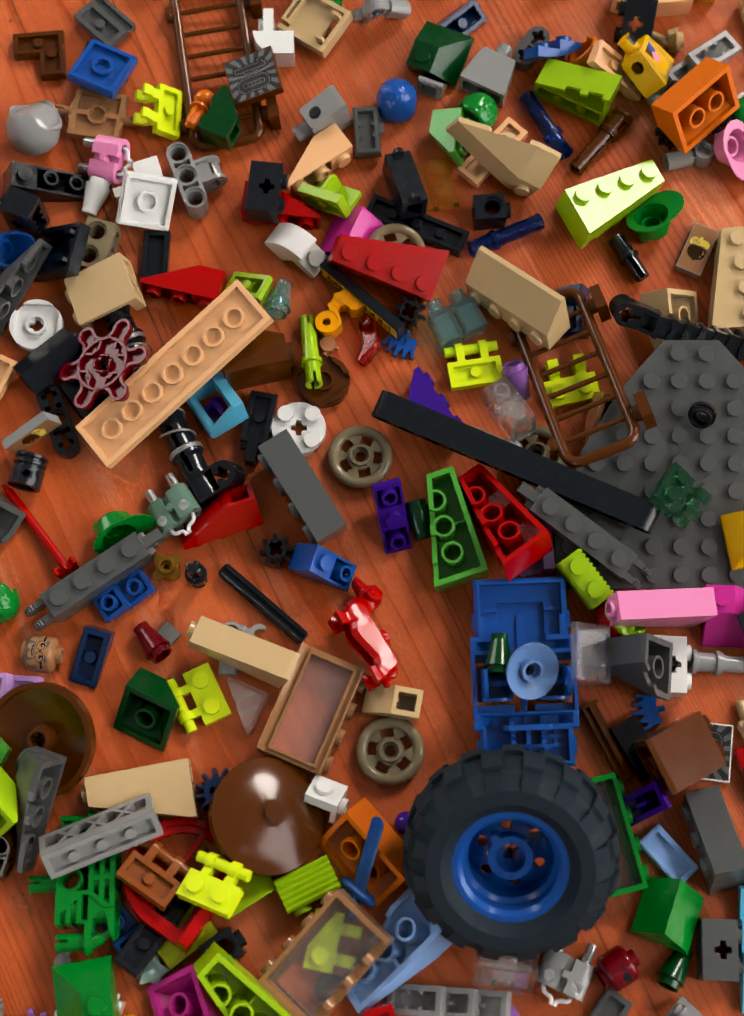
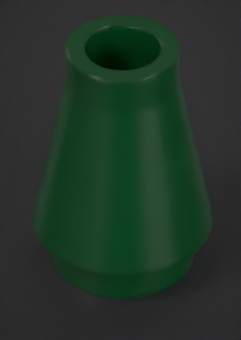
M426 499L405 503L407 520L415 534L416 541L430 538L429 504H427Z
M506 633L491 634V642L484 665L488 669L489 676L506 677V667L511 657L508 641L509 635Z
M674 950L657 970L656 982L665 989L677 993L679 988L684 987L693 952L689 950L686 955Z

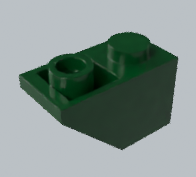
M222 85L219 92L213 95L210 108L206 114L201 116L198 127L203 141L231 151L242 132V128L228 88Z

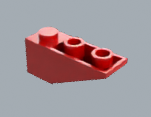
M245 181L241 204V214L243 221H247L245 214V203L248 181ZM282 191V198H285L284 214H279L278 224L292 223L306 231L320 230V215ZM247 221L248 223L253 224V225H259V224H261V223H266V222ZM266 223V224H273L274 226H277V225H278L277 223Z
M197 265L140 278L139 283L143 293L151 298H169L174 303L195 304L198 308L204 310L224 291L227 285V278L223 270Z
M248 483L223 492L203 509L191 526L192 532L187 536L180 534L184 550L199 547L202 544L226 538L229 535L250 530L264 524L251 484ZM188 523L183 528L186 531Z

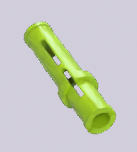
M304 314L298 319L303 351L301 367L305 370L306 387L312 389V382H314V389H319L323 385L320 369L323 363L322 357L318 352L315 316L309 314V322H307V314Z

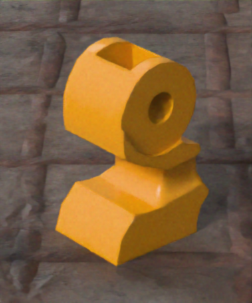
M345 288L340 292H335L332 300L327 304L328 311H322L316 316V332L320 338L325 336H334L336 338L343 331L340 313L346 312L351 318H359L364 315V306Z

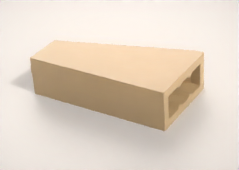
M202 615L197 622L191 621L185 633V637L189 638L186 644L187 647L277 688H280L289 681L300 656L297 652Z
M188 758L84 777L85 785L81 786L83 803H88V807L92 809L107 810L150 793L157 816L200 818L198 803L195 800L196 790L192 765ZM143 806V807H141V808H138V809H136L134 812L139 811V810H141V809H144V808H146L147 806Z

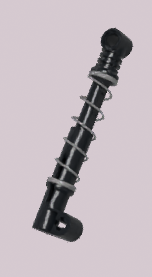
M129 304L102 317L110 332L118 320H129L133 332L127 342V347L133 348L138 345H146L150 348L149 359L151 358L153 348L145 343L147 336L142 329L136 326L130 315ZM141 366L134 367L132 374L135 373ZM178 408L158 426L162 434L159 438H164L171 452L170 461L181 471L199 506L205 508L223 492L242 486L245 482V471L240 465L227 460H219L208 466L203 456V445L201 442L195 441L197 434L194 430L189 429L185 421L186 412L182 408ZM214 476H218V477H221V478L218 479L217 482H216Z

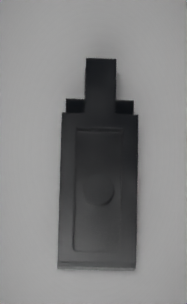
M251 391L247 407L249 418L244 421L240 437L241 450H246L244 456L246 466L256 467L257 456L260 453L258 446L270 439L272 423L279 399L276 394Z

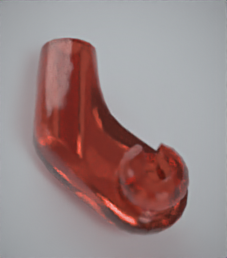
M362 316L358 320L362 336V346L355 361L366 368L379 352L381 341L376 321L369 316Z

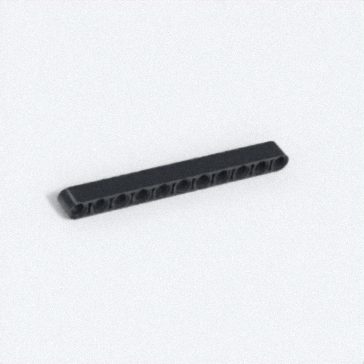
M382 390L371 414L372 417L535 487L539 485L544 489L548 487L561 498L644 533H652L661 513L662 507L653 502L389 391Z

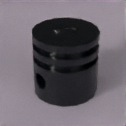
M17 451L13 461L15 464L12 465L7 482L8 485L22 491L39 493L45 475L44 471H46V465L49 460L37 453Z

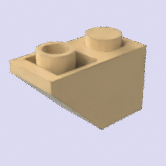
M382 684L371 692L366 688L362 713L418 723L424 690L399 685H390L389 688H384Z

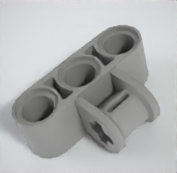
M181 142L172 143L166 150V156L172 176L178 180L177 189L184 207L191 218L202 219L209 213L206 193L224 186L228 181L227 176L221 171L219 166L220 159L217 155H208L193 160L187 145ZM177 157H184L180 161H175ZM186 179H193L189 183H183ZM201 201V204L192 205V202Z

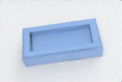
M656 824L640 840L641 850L667 878L682 879L686 882L699 869V866L659 824Z

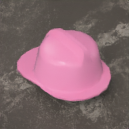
M731 120L723 131L714 135V154L719 162L730 166L733 173L740 180L744 181V123L740 120Z

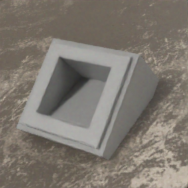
M419 75L417 92L437 100L442 99L447 84Z

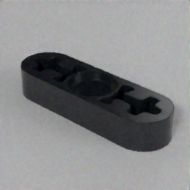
M50 384L37 394V400L41 412L49 411L48 413L66 417L65 424L60 428H55L49 434L58 455L64 459H72L79 454L81 445L60 389ZM48 393H52L54 396L53 400L57 408L52 409L49 402L45 400ZM63 434H66L69 442L73 443L70 445L71 450L69 451L61 448L64 446L61 437Z

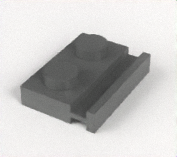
M91 0L73 16L75 22L94 39L114 48L124 41L131 31L134 32L136 30L135 23L108 0Z

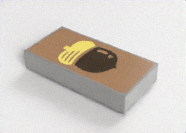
M695 222L674 270L699 280L719 232Z
M42 411L1 442L6 450L13 452L25 451L62 423L58 416Z

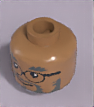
M32 635L28 641H23L20 661L25 664L27 670L52 673L57 664L62 665L64 648L60 647L56 637Z

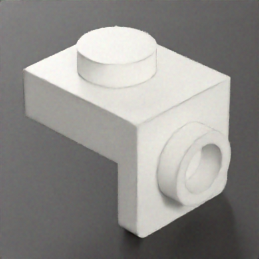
M316 774L305 793L304 802L329 811V822L334 824L339 815L342 816L348 809L350 800L346 799L348 786Z

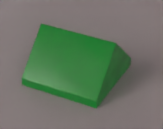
M650 877V881L647 882L649 888L643 889L630 933L687 955L704 898L682 879Z

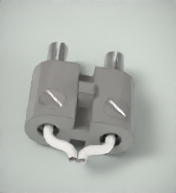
M587 944L581 961L563 953L564 949L556 953L553 949L545 951L534 980L542 983L541 990L549 998L548 1004L556 1007L559 1003L569 1004L573 999L580 1002L583 1001L595 971V967L591 966L597 950L595 944ZM546 986L569 996V998L566 1000L560 998L553 1002V996L546 990Z

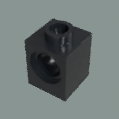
M505 194L473 195L471 208L474 231L504 229L506 220L511 218L510 202L505 203ZM493 209L497 213L489 214L486 210Z
M232 927L226 928L198 946L203 954L213 942L219 944L221 940L228 939L233 944V951L230 956L235 960L247 953L244 949L247 941L239 929L234 931Z

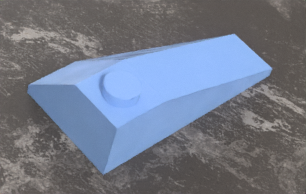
M408 888L389 907L385 914L387 919L382 927L396 939L347 994L348 999L358 1014H363V1010L371 1008V1006L378 1003L436 960L453 944L440 934L442 928L437 923L433 925L424 918L414 903L415 897L411 888ZM375 934L371 939L372 942H374L377 939V936Z

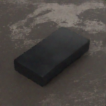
M144 230L141 278L169 272L170 231Z

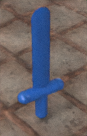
M378 816L373 817L371 820L354 881L349 877H343L340 881L341 887L348 891L359 905L363 903L369 908L376 904V899L366 891L384 830L383 821ZM347 908L346 918L350 921L355 920L357 916Z

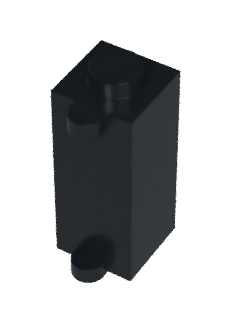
M397 147L393 150V153L385 154L382 172L399 219L425 216L428 197L410 150L403 151V148Z
M62 328L12 367L19 378L35 395L59 378V370L65 363L74 362L79 359L82 354V346L78 342V334L76 332L71 334Z

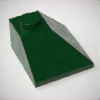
M427 21L414 41L406 65L409 71L457 87L475 39Z
M140 667L125 686L113 728L162 752L167 747L179 710V705L166 679Z

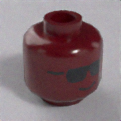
M617 945L600 955L596 960L597 967L594 968L595 973L607 990L611 988L618 992L639 978L637 967L641 963L632 949L626 951L623 947Z

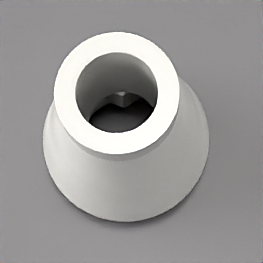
M91 176L90 180L86 181L81 210L83 214L96 217L99 209L111 192L109 189L111 184L108 181L96 176Z

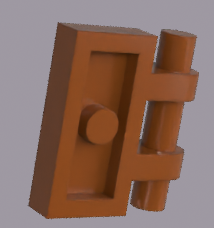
M149 840L139 844L147 853L143 856L136 850H133L116 872L115 877L164 911L175 897L181 885L174 877L179 874L185 878L191 867L186 865V860L179 855L175 857L165 850L164 845L158 840L155 842ZM157 858L169 868L165 872L152 862Z

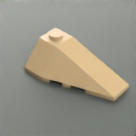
M458 117L447 125L446 131L505 187L522 197H529L542 188L562 153L541 142L531 139L530 144L516 140V134L507 132V134H497L492 132L490 126L463 117Z
M664 288L640 294L641 303L659 309L664 316H668L671 313L678 320H682L685 317L692 324H696L699 321L696 291ZM649 336L655 350L663 339H652Z

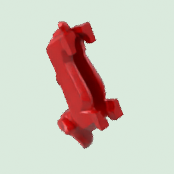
M355 577L351 586L357 598L349 600L342 611L336 610L333 614L334 617L330 618L328 624L335 635L345 631V638L348 644L368 664L372 676L367 674L361 679L369 692H371L381 684L384 688L390 687L389 682L396 678L398 674V662L389 646L390 639L387 632L379 630L371 618V613L382 603L383 592L376 585L367 586L358 577Z

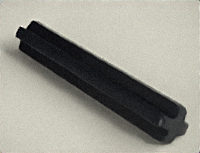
M226 564L220 569L218 574L227 584L294 642L301 644L307 638L308 633L304 628L230 564Z

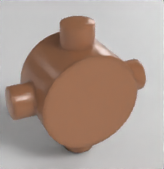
M325 336L321 340H317L322 356L330 355L339 350L334 336Z

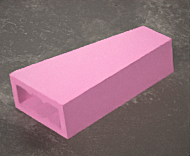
M713 587L617 591L607 597L605 603V612L610 620V626L695 627L718 615Z

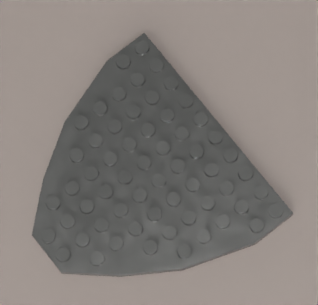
M663 340L623 385L631 407L636 405L633 394L644 390L657 426L646 430L643 420L639 421L640 435L634 446L587 466L575 468V470L661 506L662 510L652 533H644L566 499L565 501L639 555L637 558L652 569L653 573L650 577L643 575L633 565L628 569L627 573L638 579L643 585L641 589L704 588L705 585H735L744 588V568L731 570L720 515L744 510V367L719 340ZM616 399L611 402L597 426L623 416ZM700 401L711 404L717 412L715 422L704 429L694 427L688 418L690 406ZM625 421L591 434L580 451L579 456L626 438L629 430ZM554 533V560L556 564L576 549ZM589 559V562L593 563L592 567H596V571L600 572L599 576H603V581H607L606 585H609L610 589H635L622 579L612 577ZM555 566L554 577H563ZM565 580L566 589H572L568 582Z

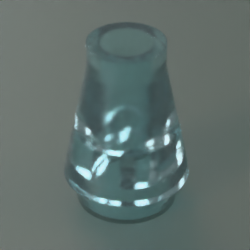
M280 278L277 280L276 286L265 303L266 312L273 319L283 320L291 312V289L293 284L288 279Z

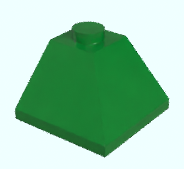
M112 955L51 967L57 1016H120Z

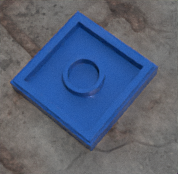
M92 38L68 72L67 79L72 83L113 100L137 66L138 58Z

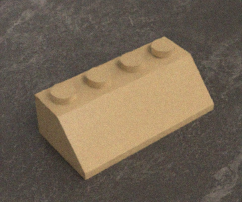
M481 245L465 281L468 299L474 305H481L486 308L494 318H501L506 321L514 331H521L526 334L534 344L538 346L543 345L550 350L570 328L565 297Z

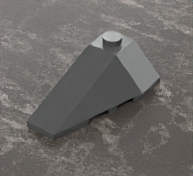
M38 746L23 749L16 762V767L18 768L15 777L18 821L16 822L17 872L20 873L35 868L40 852L38 837L45 835L67 760L66 756Z

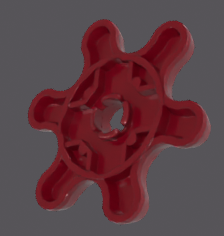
M118 320L114 324L112 331L105 337H98L96 331L91 327L84 328L79 333L78 342L82 346L81 356L74 362L65 363L58 373L59 378L64 382H80V389L74 398V405L78 409L88 410L92 408L100 394L106 395L109 393L110 398L117 402H124L129 398L130 391L125 383V379L132 374L134 367L143 366L149 360L148 350L144 346L127 347V342L133 332L129 320ZM109 360L106 367L108 370H101L102 364Z

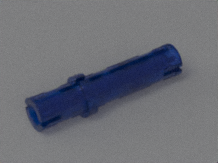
M532 90L529 93L525 92L519 101L542 132L543 140L552 149L562 153L560 161L564 158L567 159L572 155L573 149L564 139L563 131L552 121Z
M537 213L500 230H490L486 235L467 242V246H469L467 247L468 251L474 258L481 245L489 250H499L501 246L544 229L545 226L541 225L544 224L543 218Z

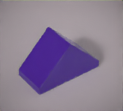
M658 780L623 797L625 807L629 806L632 813L633 823L630 824L631 827L672 807Z

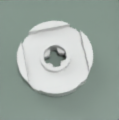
M42 299L26 301L23 303L24 306L12 313L9 321L10 333L18 347L28 352L34 351L59 330L65 328L64 320L58 309L49 301ZM36 321H40L41 325H43V328L39 331H34V329L30 328L31 325L36 324Z
M304 402L283 405L278 409L273 419V437L287 429L303 456L313 453L325 440V419L316 406ZM298 423L307 428V430L301 432V435H296V432L291 430Z

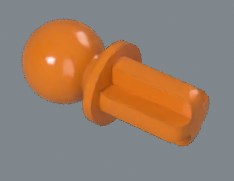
M203 89L196 93L194 101L189 106L190 112L185 121L187 128L193 131L198 129L201 116L206 114L210 108L213 97L211 91Z

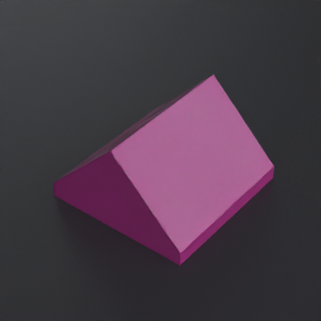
M364 206L354 207L347 219L335 216L320 249L329 257L336 237L348 235L369 238L376 229L384 224Z

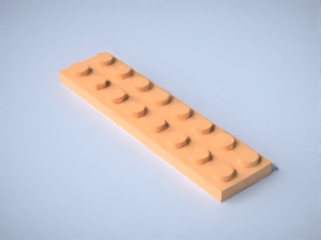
M238 279L235 280L155 353L145 365L141 366L125 381L130 391V396L126 401H114L109 395L75 428L106 467L112 469L272 324L274 320Z

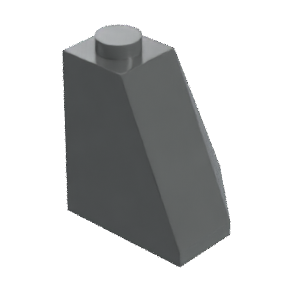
M648 633L598 639V648L595 652L596 668L650 696L670 701L673 643Z

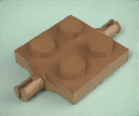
M77 87L75 99L70 106L55 104L59 115L68 116L69 118L66 131L68 138L83 140L87 137L95 139L97 135L120 138L125 126L141 127L133 124V116L126 113L129 103L128 95L117 94L112 100L89 89Z

